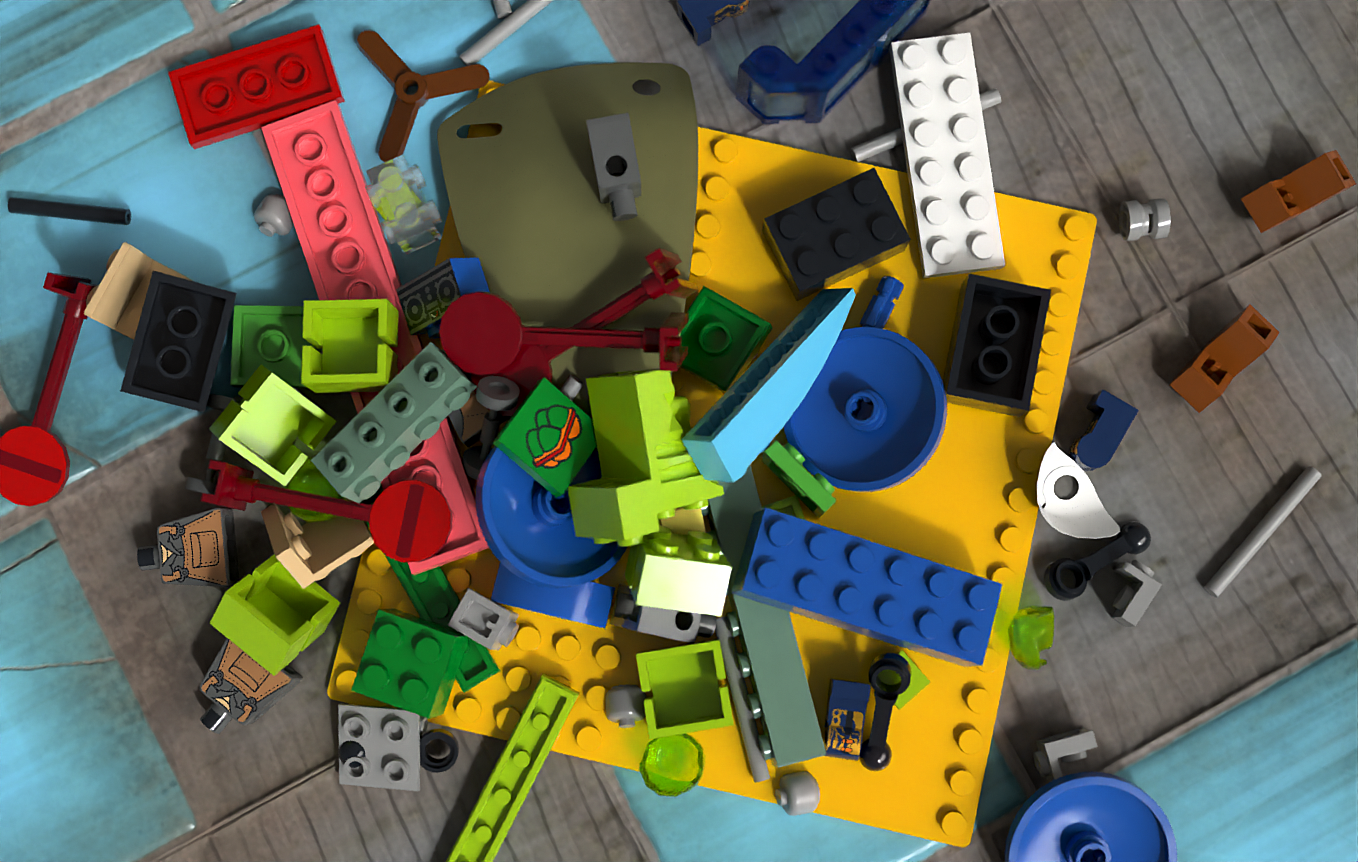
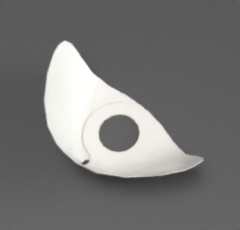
M1053 442L1045 452L1037 480V502L1041 514L1053 528L1073 537L1097 539L1118 534L1120 532L1119 525L1104 509L1088 476L1074 460L1056 446V443ZM1063 475H1071L1078 482L1076 495L1067 500L1059 499L1054 493L1055 481Z

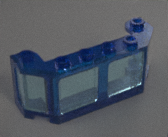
M859 0L798 64L776 46L764 45L756 48L739 65L736 99L763 124H779V121L805 120V123H820L890 51L891 42L899 41L926 14L931 0Z

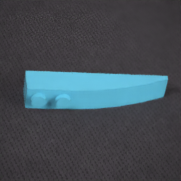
M853 288L822 289L682 439L692 460L705 480L735 482L745 474L747 467L755 458L769 447L770 441L795 412L822 370L856 296Z

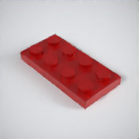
M320 24L168 72L189 144L194 149L261 129V127L334 100L338 104L345 102Z

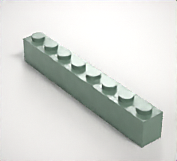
M749 465L745 474L735 482L718 481L723 486L724 495L708 499L709 505L701 508L702 516H708L711 531L706 533L713 536V539L717 541L722 554L725 555L731 565L725 596L728 595L732 612L726 613L727 622L732 637L739 636L743 652L737 653V660L742 677L750 678L753 693L748 694L747 698L753 719L760 718L764 734L758 736V741L763 759H770L772 766L779 768L827 754L789 611L731 593L753 515L762 509L751 465Z

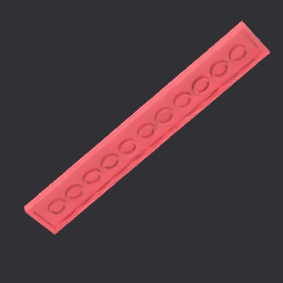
M334 100L261 127L319 300L388 299L399 311L398 347H390L398 355V375L424 347L420 335H410L396 290L402 284L339 104ZM350 392L357 414L380 392ZM447 416L440 423L438 431L431 438L423 440L410 453L408 461L402 467L393 470L381 481L383 491L388 486L402 480H419L432 485L446 497L452 511V531L446 545L429 559L419 563H408L413 575L489 548L479 526L476 512V497L469 476L465 473L462 456Z

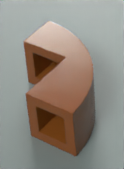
M1334 150L1324 153L1281 179L1268 182L1241 199L1259 231L1263 233L1356 185V182L1338 151Z
M1249 304L1187 363L1169 385L1200 413L1223 394L1238 373L1270 348L1280 332Z

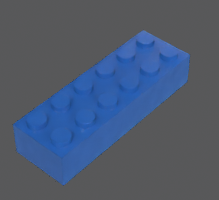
M765 507L753 515L731 593L963 667L983 666L1002 584Z

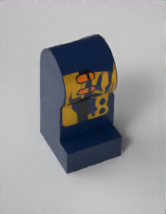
M678 0L677 11L679 18L697 46H700L711 39V27L724 20L726 17L742 15L747 11L750 0Z
M1101 390L1093 395L1086 409L1095 413V416L1084 436L1076 439L1069 450L1070 458L1083 471L1095 470L1106 465L1111 460L1139 411L1105 390Z
M830 679L824 726L826 727L824 746L827 755H824V757L858 761L862 745L867 702H869L870 684Z

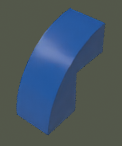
M500 562L491 601L606 628L615 587L591 581L569 588L542 587L519 578Z

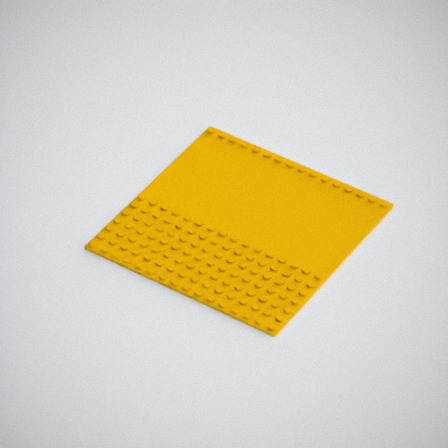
M489 81L486 86L479 88L477 99L505 84ZM498 123L470 125L467 138L496 136L501 133L502 126ZM698 127L697 204L689 281L696 284L698 291L686 298L684 313L687 312L703 286L771 323L773 329L760 347L758 355L751 361L747 369L820 292L818 291L796 301L762 232L764 218L874 167L911 240L905 251L824 288L854 289L856 296L842 330L862 327L860 321L873 295L878 296L879 292L876 289L882 277L891 276L903 283V290L898 300H893L895 306L884 329L895 332L917 345L931 359L943 381L961 284L969 274L1051 290L1028 412L1020 417L947 403L946 425L940 444L927 464L905 482L892 488L875 492H853L834 487L835 491L831 495L837 501L820 518L798 498L806 521L1002 584L983 666L963 667L789 612L823 742L825 739L826 727L824 726L830 679L870 684L868 674L872 661L880 654H897L903 650L930 681L925 688L900 710L895 705L892 707L886 739L891 748L892 758L885 769L870 771L861 764L859 759L855 761L824 756L777 768L772 766L771 760L768 759L766 763L770 779L754 782L727 675L724 679H718V685L727 684L734 722L732 726L649 739L646 717L640 721H635V727L619 728V723L609 721L605 711L606 693L612 687L618 685H637L641 688L636 659L637 652L689 644L688 642L642 633L610 624L619 584L628 585L625 571L630 546L627 547L620 560L608 572L591 581L615 587L606 628L497 603L519 614L515 621L519 628L511 643L507 647L502 645L499 650L489 649L501 671L466 693H463L455 679L444 714L430 718L428 722L508 741L542 674H545L580 692L550 751L778 804L775 790L780 788L779 781L781 777L789 773L806 771L816 779L820 790V801L813 813L958 847H967L972 838L1039 509L1037 502V480L1040 465L1045 452L1053 440L1097 224L1095 215L994 192L1005 266L1002 269L923 279L908 173ZM451 206L448 210L435 266L449 258H465ZM428 334L420 335L424 348L432 342L443 350L441 338L429 339ZM681 367L672 373L671 381L675 389L674 396H683L688 399L691 406L690 427L693 428L725 393ZM448 416L459 451L463 459V454L468 449V447L465 444H463V442L460 440ZM509 419L499 426L498 434L509 421ZM784 427L770 441L769 447L776 440L783 447L788 443ZM479 440L471 447L482 446L483 444ZM765 451L761 452L750 464L761 506L795 496L762 462ZM469 477L476 497L477 480ZM705 515L703 516L705 531L709 532L711 527L708 516ZM375 543L366 548L361 555L327 694L333 700L354 705L398 708L351 691L378 609L395 608L420 617L386 556ZM487 548L441 565V568L460 601L463 599L468 588L491 600L500 561L491 549ZM728 595L725 596L721 616L715 615L716 619L726 617V613L732 612ZM714 631L710 638L697 636L695 642L717 639L716 633ZM739 636L734 637L737 652H743ZM744 678L748 694L753 693L750 678ZM872 686L870 688L869 702H867L862 743L870 738L875 711V690ZM652 689L645 692L646 697L653 696ZM756 718L758 733L762 735L764 733L760 718Z

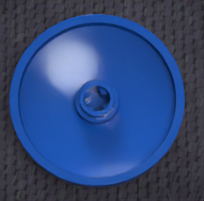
M856 327L842 330L822 370L805 398L784 425L787 441L804 457L805 461L802 465L812 475H815L817 472L820 473L834 487L853 492H875L892 488L919 472L927 464L940 444L947 419V398L944 384L931 359L907 338L895 332L876 327Z
M496 446L493 447L486 457L480 470L476 487L478 522L493 554L513 574L538 586L569 588L599 578L608 572L623 556L628 546H618L617 541L594 544L593 538L576 537L568 488L563 495L555 497ZM597 446L569 486L602 478Z
M1079 772L1047 783L1032 794L1022 805L1008 832L1005 846V862H1177V846L1173 829L1165 813L1141 788L1113 774Z

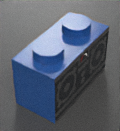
M449 258L396 289L410 335L428 334L429 339L440 338L439 331L442 316L453 301L466 293L477 291L490 293L479 258Z

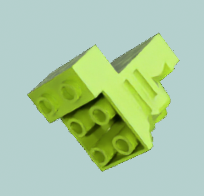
M659 369L630 370L586 378L602 478L568 486L576 537L593 538L594 544L617 541L618 546L636 545L644 542L643 535L660 531L658 519L674 516L675 508L683 506L685 510L707 507L709 505L708 499L724 495L723 486L718 481L705 480L700 474L682 442V439L692 429L690 427L691 406L686 397L674 396L675 389L674 385H672L670 371H659Z

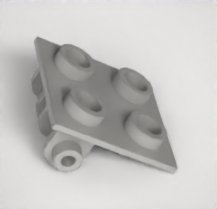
M340 703L338 705L339 748L346 741H356L364 748L366 757H351L345 764L339 758V784L419 791L420 733L426 732L428 718L400 708ZM353 761H357L362 764L361 766L356 768H351L349 766V764Z

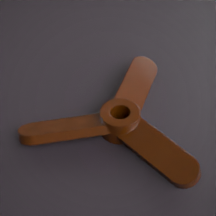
M365 30L357 38L358 49L393 86L398 96L378 152L379 158L388 165H394L401 160L418 110L427 103L428 99L482 88L490 80L488 69L481 64L421 76L416 72H412L378 33ZM411 86L419 87L415 94H407V90Z

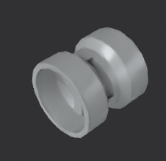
M1151 199L1148 203L1140 204L1136 200L1123 201L1119 209V229L1124 241H1135L1141 236H1149L1152 239H1162L1168 236L1171 216L1166 199Z

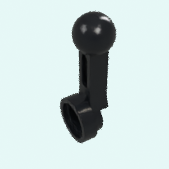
M1138 522L1127 523L1120 528L1117 539L1088 557L1077 560L1062 558L1051 563L1044 574L1046 589L1053 597L1062 601L1072 600L1080 596L1087 587V581L1098 570L1126 553L1140 554L1144 552L1151 542L1149 530ZM1062 568L1070 569L1076 577L1074 589L1068 588L1062 583L1060 579Z
M895 653L878 655L872 661L869 669L868 678L872 688L875 690L876 705L870 738L862 743L859 760L870 771H881L891 761L892 752L886 739L892 707L898 699V695L907 690L911 681L912 671L908 661ZM883 670H893L899 674L901 681L894 685H888L879 679L878 674Z
M432 729L420 736V765L425 770L441 773L447 771L455 764L459 745L451 732L445 729ZM441 739L449 745L450 752L444 758H433L428 754L426 745L431 740ZM346 741L338 749V755L343 764L352 757H366L364 748L356 741ZM353 761L349 764L351 768H356L362 765L357 761Z

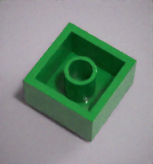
M395 608L378 609L351 691L428 719L443 715L469 637L457 630L424 620Z

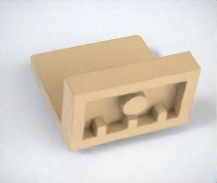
M124 242L120 249L115 250L108 259L107 272L101 283L90 291L86 300L87 307L84 315L134 340L152 272L157 271L192 280L153 260L134 246Z
M274 503L261 511L276 558L303 589L313 582L325 578L330 571L349 559L359 556L374 543L366 521L322 513L301 526L291 512L285 515Z

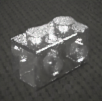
M400 155L366 170L371 184L365 186L375 209L378 207L383 209L387 220L382 221L381 225L390 244L397 242L403 251L409 254L443 238L437 226L438 223L443 222L442 217L433 199L426 201L421 188L426 187L427 184L418 164L410 166L404 155Z

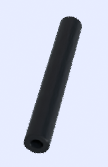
M11 197L8 201V211L10 213L129 225L131 222V211L129 209Z

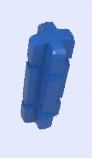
M891 276L882 277L876 289L879 294L878 296L873 295L860 321L862 327L884 329L895 306L893 300H898L903 290V283Z

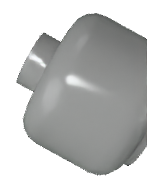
M267 195L254 212V219L260 225L259 230L269 237H272L274 233L282 236L287 235L294 225L285 197L282 195Z
M618 685L612 687L606 693L605 711L607 719L611 722L619 723V728L635 727V721H640L646 717L643 702L646 697L645 692H642L641 688L637 685Z
M809 772L789 773L781 777L779 781L780 788L775 790V797L778 805H782L787 814L797 816L811 813L817 808L820 801V790L816 779Z

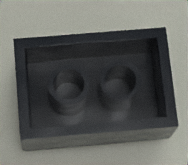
M875 167L764 218L762 229L796 301L905 251L911 240Z
M153 271L120 392L205 413L237 293Z
M969 274L961 284L943 378L947 403L1020 417L1029 411L1050 299V289Z

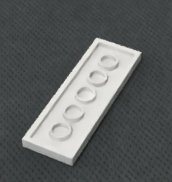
M970 33L891 42L889 49L923 279L1002 269L1005 266L971 35Z

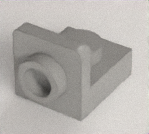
M1132 560L1131 564L1128 562L1117 563L1113 569L1114 572L1132 583L1131 588L1126 585L1113 602V606L1117 609L1111 618L1124 627H1134L1137 625L1162 584L1152 578L1154 572L1138 561Z
M468 588L448 626L490 650H499L502 645L507 647L515 637L519 628L515 621L519 614Z
M1082 727L1035 740L1038 751L1033 753L1039 775L1041 777L1046 776L1047 781L1051 782L1063 777L1057 758L1061 757L1062 762L1080 760L1087 757L1086 750L1098 746L1093 730Z

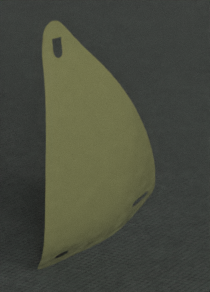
M601 63L547 70L519 78L481 96L454 113L440 125L437 139L441 165L465 258H479L490 293L498 294L511 303L520 316L522 325L572 327L641 283L640 279L652 272L645 257L658 248L678 254L682 262L674 266L681 273L677 278L689 281L697 204L698 126L691 79L688 72L683 68L668 63ZM638 80H652L659 84L660 91L654 95H641L635 92L632 86ZM629 113L641 178V196L635 198L637 217L624 221H614L610 203L600 202L586 120ZM498 123L502 126L501 133L496 136L460 138L457 136V130L464 125ZM616 174V175H613V176H614V177H619V176H622V175ZM665 293L656 300H647L603 329L644 331L645 327L660 328L672 312L684 313L686 298L670 296ZM574 346L551 361L552 384L560 390L570 374L579 378L584 385L572 402L592 418L586 378L618 371L659 369V353H644L643 349Z

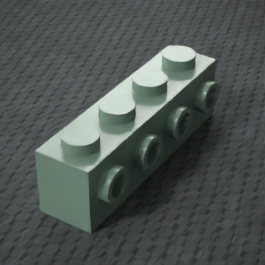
M430 342L311 462L341 496L360 503L362 500L374 495L380 487V482L393 470L402 467L408 461L410 453L423 440L431 438L438 431L440 423L452 411L464 406L469 400L470 393L477 386L461 368L451 362L444 351Z

